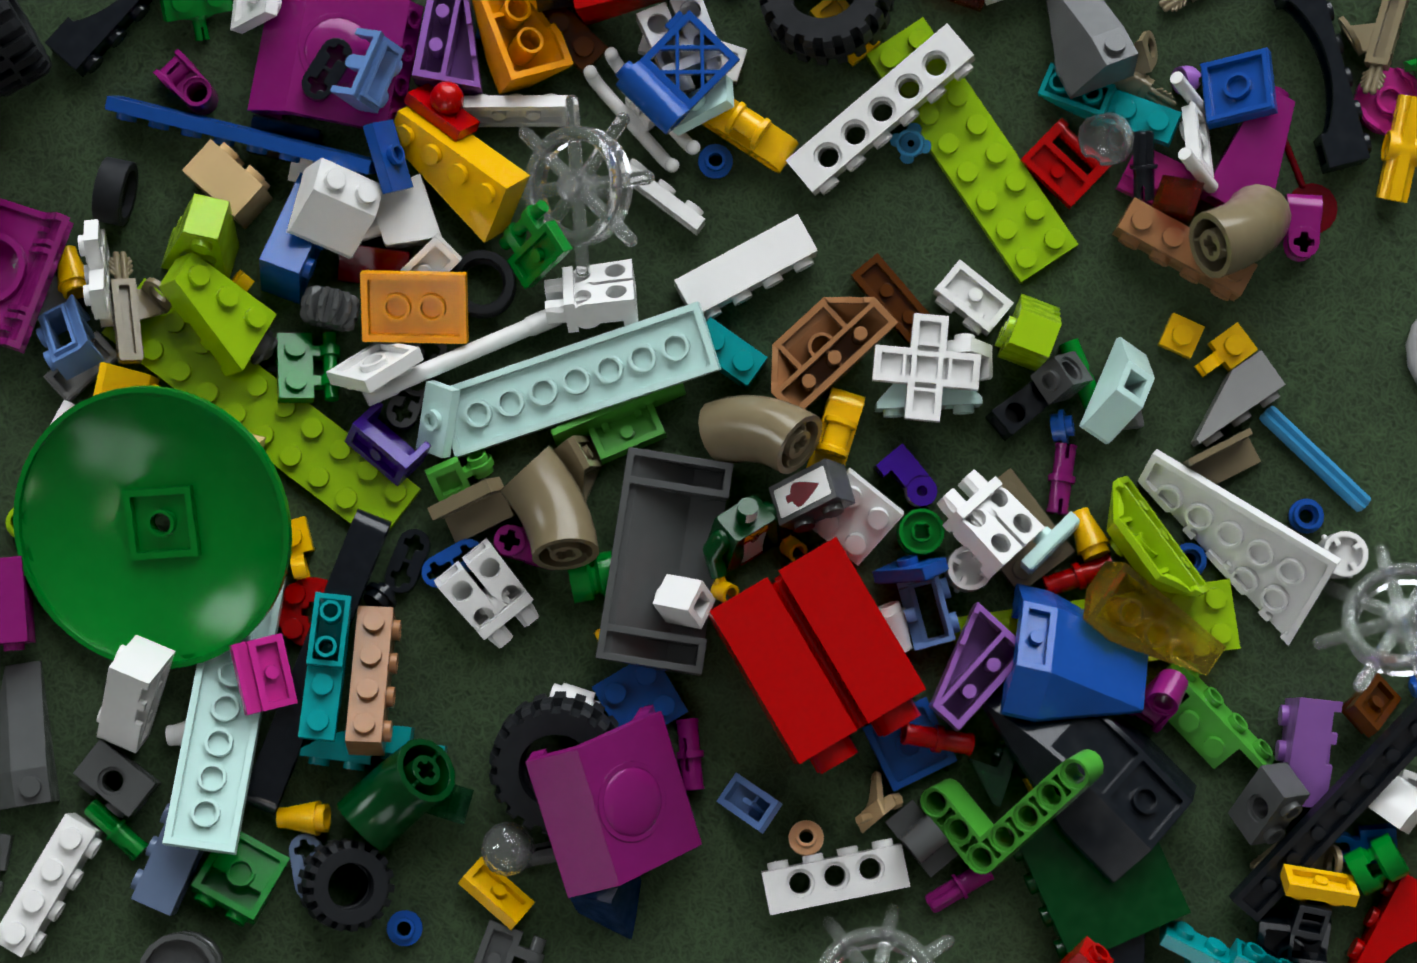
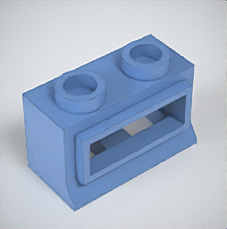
M357 28L355 35L370 42L369 48L365 56L351 54L346 58L345 65L354 72H358L352 87L332 85L330 92L357 110L378 114L379 109L385 106L389 99L387 90L393 77L398 75L402 69L403 63L401 58L405 50L384 36L382 31Z
M73 294L69 296L65 303L38 316L41 327L36 329V334L45 348L48 347V350L43 352V356L52 371L58 369L63 377L69 380L100 364V362H104L103 356L90 341L95 338L92 329L87 324L90 317ZM68 330L72 342L61 347L58 335Z
M938 575L924 582L896 583L902 605L905 607L904 613L915 651L956 640L954 633L961 632L956 612L949 613L945 599L951 598V593L946 577L939 579ZM931 584L945 634L928 639L914 588Z

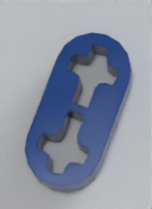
M463 539L430 557L422 566L421 575L427 585L438 588L434 582L436 578L430 579L428 576L432 572L431 565L434 563L440 567L448 563L453 565L455 564L454 560L462 556V547L467 545V547L473 549L479 543L473 539ZM462 561L461 565L466 569L468 573H471L472 571L469 569L466 563Z

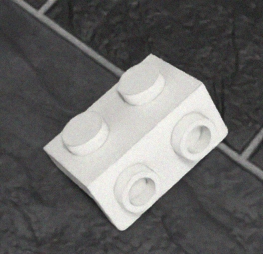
M960 259L933 291V294L937 297L935 300L936 304L949 314L953 311L964 318L962 324L977 336L982 333L987 337L1014 304V302Z

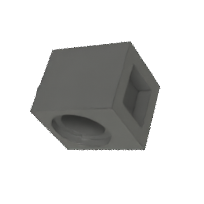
M1075 351L1053 356L1030 375L1049 405L1072 398L1094 380Z

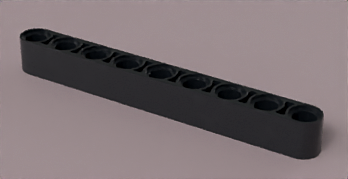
M359 508L352 520L324 590V593L352 596L349 630L392 523ZM311 626L291 673L298 703L277 708L250 778L246 804L273 815L276 814L299 758L300 748L303 747L306 740L298 738L307 671L306 660Z

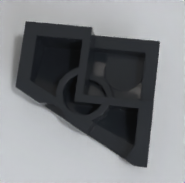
M1269 910L1257 922L1256 944L1262 947L1267 954L1277 959H1287L1292 963H1328L1327 951L1332 925L1331 917L1323 941L1291 935L1292 912Z

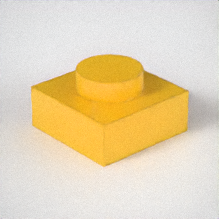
M1173 312L1158 342V346L1189 360L1195 351L1205 326Z

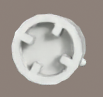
M1340 531L1329 536L1325 534L1321 536L1322 540L1317 545L1341 559L1331 575V579L1352 578L1353 575L1358 574L1366 566L1368 548L1365 541L1359 535L1350 531Z
M964 545L954 550L946 559L949 569L944 572V575L947 578L948 584L954 588L955 593L960 591L964 593L974 592L985 586L990 580L980 570L983 564Z

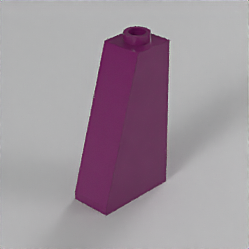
M1275 86L1277 114L1240 123L1213 170L1214 179L1218 183V189L1214 193H1207L1203 188L1198 198L1214 207H1218L1226 203L1235 192L1245 186L1260 184L1276 189L1295 107V101L1289 98L1288 92Z

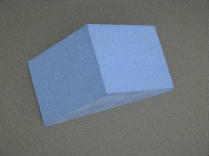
M737 772L716 801L762 834L783 805Z

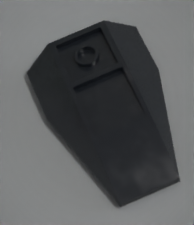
M1003 681L982 704V708L1033 788L1063 761L1082 750L1089 749L1100 755L1104 765L1103 774L1056 816L1053 821L1060 832L1111 884L1114 883L1154 848L1193 802L1197 785L1145 733L1117 715L1033 722L1000 714ZM1077 764L1078 770L1085 776L1084 769ZM1054 786L1056 794L1061 797L1059 789Z

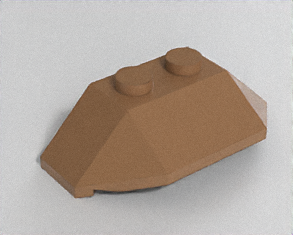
M823 297L772 344L771 394L776 399L792 403L804 409L809 408L858 364L898 324V321L875 297Z

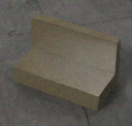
M1248 428L1187 459L1181 464L1211 482L1218 484L1258 464L1261 460L1249 439L1253 432Z
M500 477L484 479L427 508L433 521L445 519L456 543L463 539H469L516 515L509 502L500 493V490L504 487Z

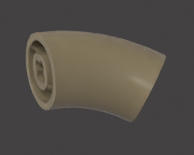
M1254 184L1245 186L1235 192L1223 205L1199 213L1193 218L1189 230L1190 249L1196 264L1209 277L1222 278L1245 269L1266 257L1280 244L1290 227L1292 215L1289 203L1274 188Z
M758 395L729 396L710 401L703 405L698 420L702 442L714 460L734 464L743 462L760 463L783 474L795 472L806 463L816 449L822 434V421L819 416L792 403Z
M548 446L500 490V493L509 502L523 525L530 544L533 562L539 567L550 570L575 569L589 564L599 555L596 530L590 510L575 479L558 455Z

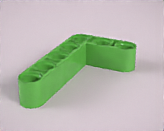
M1086 749L1076 753L1058 765L995 824L990 821L962 785L951 778L944 779L924 790L920 803L924 813L940 828L949 840L948 842L969 868L975 873L987 874L1008 861L1097 781L1103 774L1104 765L1100 755L1095 751ZM1077 764L1084 769L1085 776L1080 773ZM1054 786L1059 789L1061 797L1056 794ZM940 794L944 797L945 803L942 801ZM1031 807L1036 811L1038 818L1031 812ZM963 822L967 825L968 830L963 826ZM1008 828H1009V829L1012 831V833L1014 834V838L1010 836V834H1009V832H1008ZM985 849L990 853L991 858L987 856Z

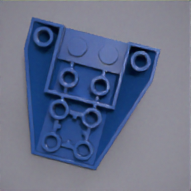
M1017 583L1014 590L1011 618L1018 619L1013 667L1011 673L1004 681L1000 714L1040 722L1142 713L1144 710L1149 646L1052 591Z

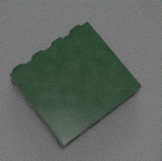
M1053 820L1013 855L1015 861L1019 862L1022 860L1026 868L1027 874L1023 875V879L1030 894L1034 895L1037 893L1042 903V907L1038 908V912L1045 927L1049 928L1052 926L1058 940L1053 941V945L1060 960L1069 954L1086 936L1095 943L1103 945L1108 950L1191 913L1159 842L1148 854L1112 884L1060 832Z

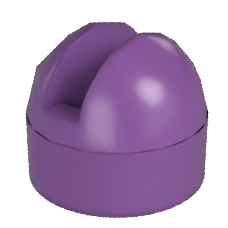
M1178 66L1173 70L1172 74L1178 71L1181 72L1195 91L1199 88L1201 73L1195 67ZM1172 84V87H1173L1174 91H1175L1177 94H1180V93L1177 91V89H1176V88L1173 86V84Z

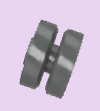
M184 930L165 935L149 945L141 957L140 963H224V957L215 941L203 933Z

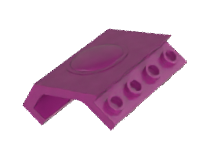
M282 0L277 16L264 23L247 110L276 120H281L282 114L296 115L362 130L364 125L373 122L394 120L397 111L405 107L404 99L409 89L424 7L411 0ZM357 28L382 31L384 36L405 50L401 58L403 63L402 69L398 75L393 77L387 90L389 99L385 106L379 109L378 114L357 110L333 93L328 99L318 102L312 101L305 96L302 90L303 76L327 40L332 38L343 39L350 45L352 54L365 56L370 42L355 35ZM338 46L336 50L331 48L327 50L330 54V60L326 66L331 69L337 60L345 61L346 58L342 55V47ZM348 68L337 86L351 88L358 72ZM323 71L317 80L309 79L308 82L312 85V93L316 94L318 90L324 92L327 90V87L324 85V79L328 73Z
M0 198V346L24 354L74 223L69 221L70 217L61 213L42 212Z
M653 704L640 707L633 720L574 747L547 753L546 749L534 751L525 762L568 898L620 886L702 845L662 711L655 712Z

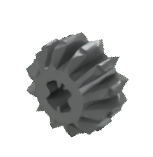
M310 286L305 289L304 296L301 298L300 318L311 326H317L321 329L340 332L354 330L355 323L358 321L360 302L355 295H351L349 292L328 286Z

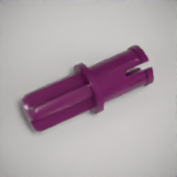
M969 868L957 876L952 874L951 880L926 894L925 900L934 913H938L962 897L965 900L968 899L967 894L994 880L992 872L978 874Z

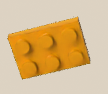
M362 270L360 272L362 342L468 343L467 272Z

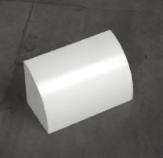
M1398 775L1368 807L1399 830L1409 835L1417 824V788Z

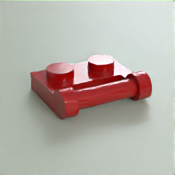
M1062 117L1020 161L1037 180L1070 209L1113 164L1106 158L1102 160L1068 128L1070 124ZM1059 137L1092 171L1087 175L1053 143L1055 139Z

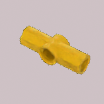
M1398 94L1391 130L1387 131L1382 143L1381 160L1383 161L1376 198L1407 203L1414 171L1417 167V97Z

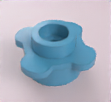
M910 123L906 130L894 133L890 140L891 145L896 147L901 154L900 159L905 164L913 163L915 157L921 153L927 154L931 150V142L923 137L921 133L922 128L918 123ZM909 140L914 141V145L912 147L908 146Z

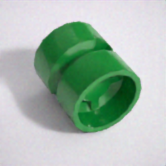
M920 508L910 511L900 520L896 527L895 537L898 546L908 555L917 554L919 558L929 555L941 545L944 539L945 528L942 526L943 521L936 513L929 509Z
M612 550L599 552L597 558L585 566L568 569L575 604L594 600L596 594L599 593L605 598Z
M1389 833L1370 841V848L1368 849L1360 846L1343 855L1355 881L1365 896L1383 888L1385 880L1393 883L1411 874ZM1376 860L1380 869L1371 871L1368 864Z

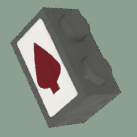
M826 458L769 487L773 505L777 511L779 526L795 530L797 533L812 530L816 526L815 523L825 518L837 517L844 513L845 508L856 503L845 465Z

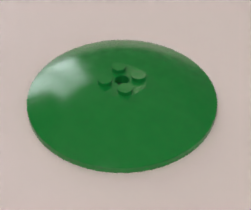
M130 386L99 393L79 402L52 422L39 437L23 465L17 483L13 512L14 538L18 556H22L24 575L32 592L53 621L69 636L84 647L114 661L122 644L127 646L135 635L174 650L175 654L170 669L188 667L215 658L230 649L229 645L240 643L255 630L273 607L284 584L291 557L292 527L288 500L276 468L264 448L237 419L208 400L191 393L160 386ZM157 513H162L169 518L170 529L168 531H162L156 526L155 516Z

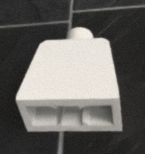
M421 174L411 177L412 188L388 194L382 193L376 218L362 242L382 236L387 249L400 250L425 246L437 233L442 237Z

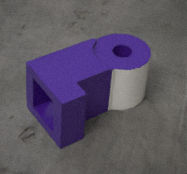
M903 443L873 467L881 478L890 472L904 489L905 499L911 506L917 508L925 507L936 499L937 486Z

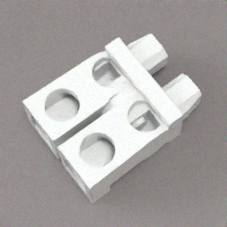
M669 0V8L673 16L679 10L684 15L690 10L716 35L703 0ZM666 2L636 13V21L650 49L668 32L665 24L672 16ZM689 22L680 31L679 45H700V32ZM675 37L667 45H675ZM704 37V45H712V44ZM660 51L654 57L660 70H675V51ZM679 51V70L700 69V51ZM704 51V70H720L723 67V54L720 51ZM667 76L676 85V76ZM679 76L681 91L687 94L695 90L691 76ZM705 76L706 81L708 82L713 76Z
M632 259L578 267L574 271L573 266L562 267V278L544 280L547 300L545 301V312L548 325L567 323L568 333L579 332V327L591 329L600 323L624 321V326L639 322Z
M974 469L958 484V487L970 498L968 501H965L952 488L938 501L937 505L949 518L942 526L949 533L953 532L957 541L969 548L983 564L980 570L990 579L1045 527L1008 490L1001 487L1003 483L996 476L987 482Z
M485 538L462 557L469 569L483 584L484 589L478 586L459 561L438 576L434 582L483 640L488 638L489 641L500 649L513 638L512 633L504 625L506 622L516 616L520 623L526 627L538 619L539 615L532 604L534 599L489 540Z

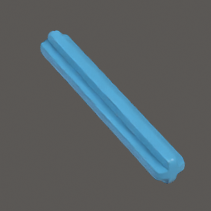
M1275 406L1268 407L1260 415V421L1352 509L1360 512L1369 505L1371 497Z

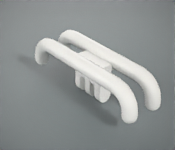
M609 47L605 50L606 61L612 70L617 73L625 64L614 47ZM586 66L583 71L584 76L597 95L660 166L670 173L676 172L680 166L679 161L672 158L649 133V130L655 124L627 97H625L624 104L604 82L595 66ZM673 131L669 133L688 154L695 155L700 151V143L693 140L686 132L679 136Z

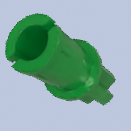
M95 799L84 810L85 815L107 835L105 840H111L131 861H134L149 845L126 824L127 820L125 818L120 821L99 800Z

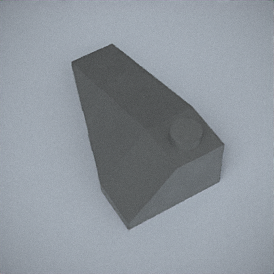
M1046 0L1051 27V43H1053L1055 72L1070 99L1134 76L1139 53L1124 26L1104 0Z
M42 661L5 666L0 691V810L60 801Z

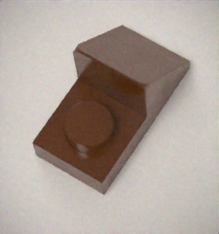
M1376 673L1343 703L1342 713L1361 734L1364 733L1369 738L1380 730L1402 698L1379 673Z

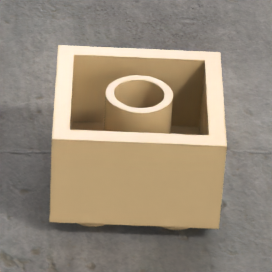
M210 139L182 171L208 197L230 201L233 219L246 229L273 200L267 191L270 185L251 165L244 169L242 166L245 163L225 142L218 146Z

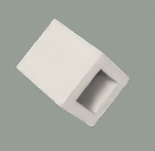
M666 574L661 586L655 593V599L652 604L665 622L702 629L716 599L702 580Z

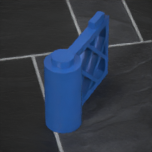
M679 10L665 24L668 32L635 64L628 61L615 75L619 79L615 86L665 135L677 127L694 106L740 61L690 10L685 15ZM689 22L700 32V45H679V32ZM675 37V45H667ZM704 37H705L712 45H704ZM660 51H675V70H660L651 60ZM679 51H700V70H679ZM704 51H720L729 61L720 70H704ZM667 76H676V85ZM679 76H700L701 89L691 99L680 90ZM704 76H713L704 85Z

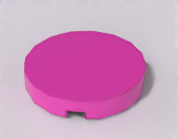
M1390 67L1388 71L1383 70L1386 76L1384 79L1385 83H1382L1384 85L1381 90L1377 89L1375 95L1370 93L1364 94L1360 84L1356 87L1354 100H1358L1361 105L1362 120L1360 121L1362 125L1373 133L1385 136L1387 131L1391 130L1398 94L1417 97L1416 77L1398 67Z

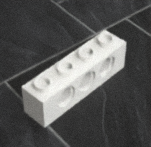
M892 838L871 842L872 849L858 851V846L853 845L836 849L838 856L824 858L823 853L819 852L813 855L802 856L803 863L789 865L788 859L767 863L768 870L761 871L769 914L775 915L911 887L902 844H893ZM867 858L875 859L879 865L878 873L872 878H864L859 870L860 864ZM830 866H840L844 871V879L838 885H829L825 881V871ZM802 872L808 875L810 883L804 892L798 893L790 888L789 882L795 873Z

